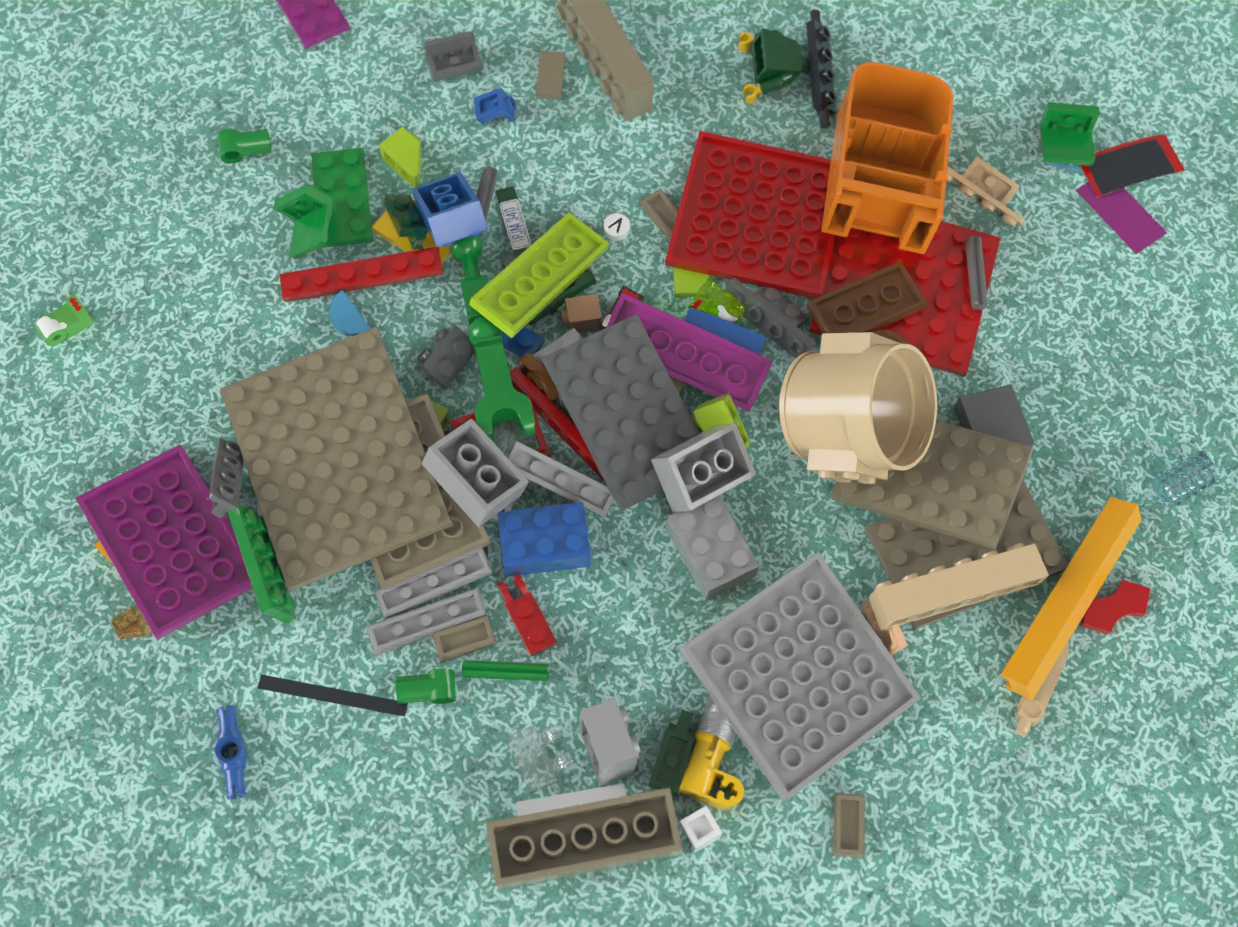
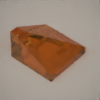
M137 605L110 620L119 639L144 637L153 634Z

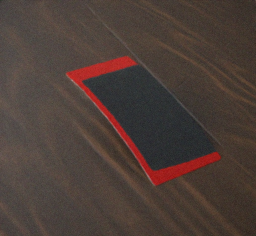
M1165 134L1142 138L1095 153L1093 165H1080L1097 197L1142 181L1186 171Z

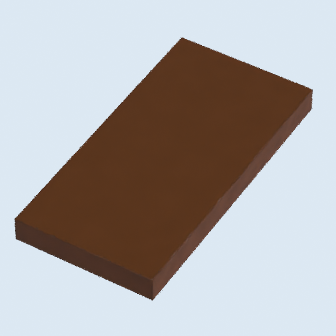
M900 261L807 302L806 307L822 333L874 332L926 309L928 303Z

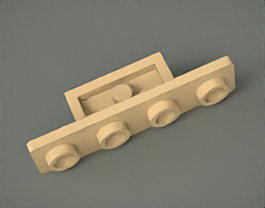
M979 157L974 159L962 176L951 168H947L948 183L954 180L961 185L959 190L965 195L972 197L974 194L982 200L980 204L990 212L996 209L1002 213L1001 219L1010 226L1014 227L1017 224L1022 227L1024 225V218L1006 207L1007 203L1020 188L1017 183Z

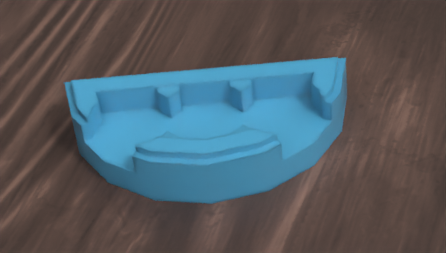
M343 290L334 296L330 304V317L334 327L341 334L354 336L370 330Z

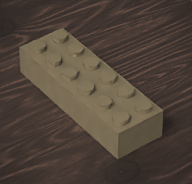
M557 0L555 13L558 19L565 22L568 36L570 39H575L579 54L582 58L586 57L588 60L591 74L599 78L601 90L604 95H609L611 98L614 112L617 115L620 114L626 122L652 111L654 80L604 0Z
M670 788L486 822L497 890L679 856L682 852Z

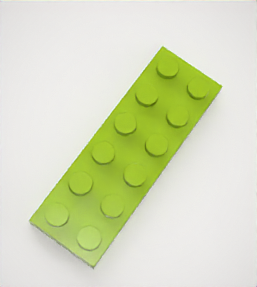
M569 212L471 298L469 305L509 337L513 338L608 250L610 243Z

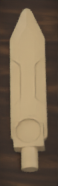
M1068 642L1033 700L1030 701L1024 696L1021 697L1015 718L1019 719L1015 730L1016 734L1026 737L1030 726L1035 727L1039 720L1042 719L1069 655Z

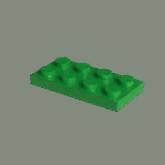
M363 147L311 153L314 186L319 191L333 198L332 216L328 227L329 236L326 244L321 248L374 242Z
M239 503L235 511L227 508L261 613L284 623L295 620L296 616L293 610L296 607L295 601L286 590L285 580L281 568L278 566L277 556L269 539L263 516L256 514L250 508L247 509Z

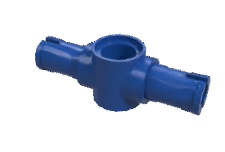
M228 705L225 710L222 706L216 709L220 734L217 735L218 741L215 745V755L220 760L221 773H225L227 799L234 800L237 799V796L239 798L247 796L243 770L246 769L245 761L248 751L243 745L242 732L238 731L236 706ZM231 746H238L237 754L233 758L226 759V750Z

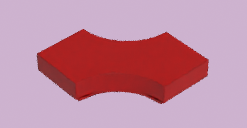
M1126 580L1120 581L1114 594L1105 598L1093 599L1081 620L1080 626L1109 635L1119 619L1127 616L1143 617L1146 614L1151 588Z

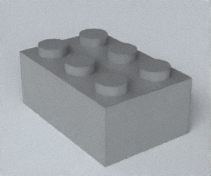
M470 419L430 446L422 462L426 470L478 528L520 498L529 483L473 419Z
M736 423L716 425L651 459L672 512L691 511L756 475Z
M720 495L691 511H679L667 517L666 530L705 601L756 577L759 564Z
M616 698L580 710V733L600 787L634 775L635 766L638 764L637 759L639 758L640 747L634 734L629 736L627 725L629 718L624 705L618 706Z

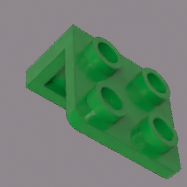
M1048 102L1039 123L1043 160L1055 163L1093 165L1095 152L1092 131L1100 114L1099 106Z
M306 184L276 199L273 210L295 220L289 253L290 257L294 259L323 247L329 236L328 227L332 216L333 198L312 185Z

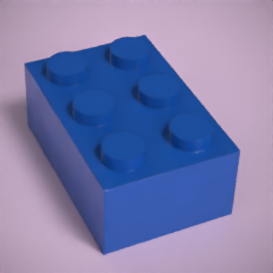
M461 172L411 189L417 209L437 247L450 246L456 240L464 237H475L481 231L488 229L480 201Z
M583 502L498 513L505 577L514 576L518 573L520 575L590 567L591 554Z

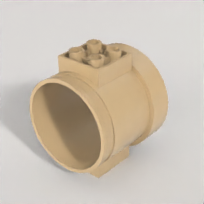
M871 332L822 333L820 351H808L799 355L786 372L779 402L782 431L790 449L801 459L807 460V470L818 472L819 478L834 479L835 482L851 483V480H858V483L875 484L876 479L887 480L888 470H908L917 465L926 454L932 441L937 418V393L930 365L916 347L910 344H901Z

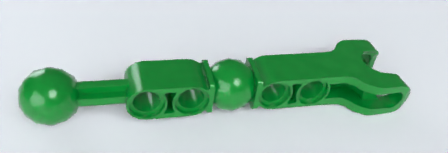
M479 235L461 238L450 245L449 250L453 257L462 263L465 279H460L470 326L468 337L475 347L484 390V397L475 408L476 424L493 442L494 428L503 421H513L518 424L524 436L535 434V421L531 401L523 393L517 392L512 385L502 343L503 331L469 305L471 298L489 283L487 275L481 276L477 260L482 253L483 242Z

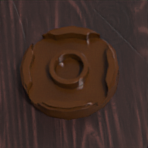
M529 353L520 357L517 364L519 370L551 402L555 401L558 398V391L545 368Z

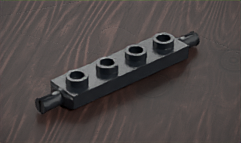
M815 9L810 12L811 21L806 23L813 107L819 115V126L822 129H827L830 127L829 117L836 114L835 102L837 100L833 83L835 77L831 61L833 59L830 50L831 34L829 29L821 23L820 11Z

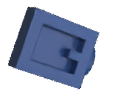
M501 87L474 98L476 119L481 124L501 116H505L510 122L515 120V100Z
M524 327L513 338L503 332L502 343L504 349L522 357L526 353L531 355L537 353L545 343V338Z

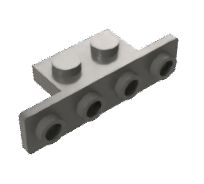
M736 278L730 280L721 296L722 301L794 358L813 350L816 341L799 329L806 323L809 317L798 306L791 304L774 288L764 287L753 293Z
M221 438L216 444L209 490V499L213 501L211 513L220 518L224 516L227 508L235 511L238 507L244 461L239 445L232 441L227 442Z

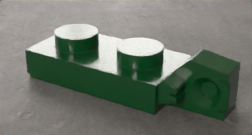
M385 195L384 206L399 237H407L413 250L423 249L427 229L411 195Z
M682 709L677 725L670 723L669 727L666 728L648 785L649 788L655 790L670 788L671 795L677 797L695 740V730L689 729L693 716L692 712Z

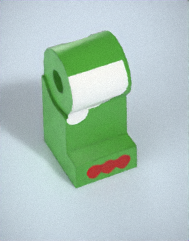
M75 294L65 299L66 304L52 313L41 316L36 321L35 329L48 346L57 345L94 324Z

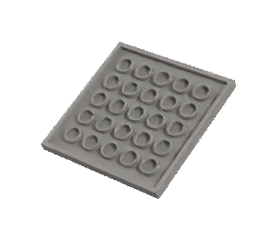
M819 552L679 648L783 802L788 801L921 699Z

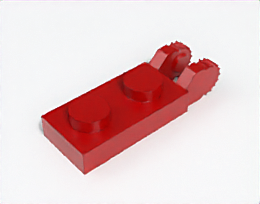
M518 573L513 578L522 596L512 600L509 589L503 581L497 583V587L506 603L505 608L530 657L557 645V641L535 598L528 591L525 582Z

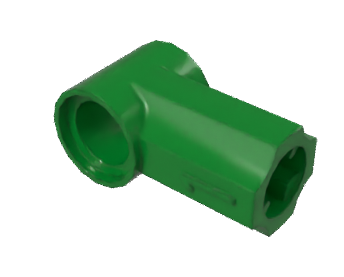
M225 129L217 135L220 159L227 164L241 162L244 156L272 152L268 129L243 133L236 129Z
M440 668L430 670L428 674L396 677L395 688L398 704L429 701L431 704H447L456 701L455 674L453 669Z

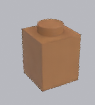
M597 294L566 298L565 309H561L563 326L568 325L569 331L575 328L578 333L599 330L602 317Z

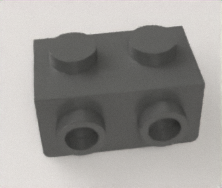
M473 31L461 32L444 38H435L424 43L426 59L434 82L483 70Z
M456 325L447 329L445 327L441 328L433 338L436 342L430 349L426 347L418 355L417 360L419 362L414 367L418 372L424 371L443 389L449 386L475 353V347L469 337Z

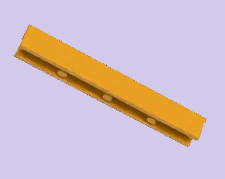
M1112 496L1109 498L1002 671L1001 677L1008 680L1005 685L1008 690L1022 695L1030 701L1033 700L1142 519L1137 503H1130Z

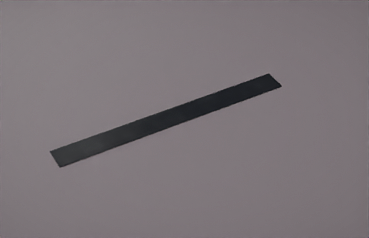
M262 674L257 689L405 717L408 703L398 704L397 700Z

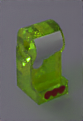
M709 278L699 288L687 307L688 309L692 307L733 324H736L745 312L743 305L734 296Z

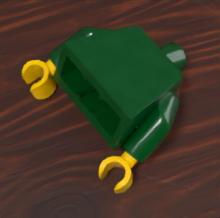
M762 28L754 36H751L748 32L740 34L739 51L746 53L752 49L755 83L760 85L757 87L754 84L745 85L743 95L752 93V95L745 97L746 103L753 104L757 101L758 94L766 95L789 86L800 73L807 74L810 71L809 59L800 56L799 43L796 40L785 37L778 30Z

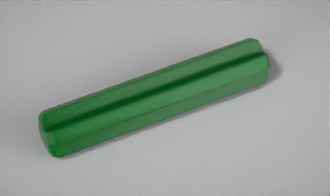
M465 660L462 664V676L465 678L547 681L550 668L548 664Z

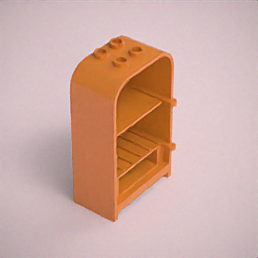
M878 62L863 63L854 69L837 114L822 232L847 237L850 229L856 228L900 238L899 249L921 254L926 252L943 218L946 181L948 177L947 168L954 98L951 88L944 80L932 74Z

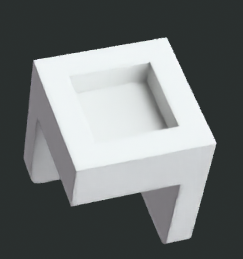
M707 806L679 822L692 844L691 850L693 853L716 841L722 835L721 829Z

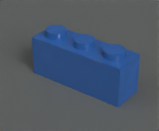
M690 307L684 321L761 355L766 336Z

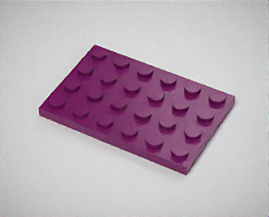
M181 444L75 498L156 640L167 636L253 588L234 530L225 516L220 518L211 513L213 501L209 499V490Z

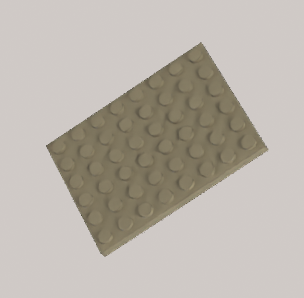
M377 327L220 388L289 591L338 573L388 551L402 547L405 544L412 543L415 540L427 537L442 529L454 526L437 481L422 465L426 452Z

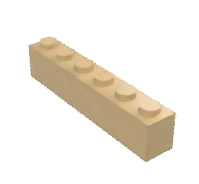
M1019 543L1009 547L1007 552L998 554L997 551H991L982 555L979 560L972 561L971 558H966L955 563V566L946 569L945 566H938L928 572L929 574L923 576L914 573L904 577L902 582L893 584L892 581L880 583L875 586L874 592L868 599L882 631L1039 585L1049 574L1036 545L1024 546L1023 543Z

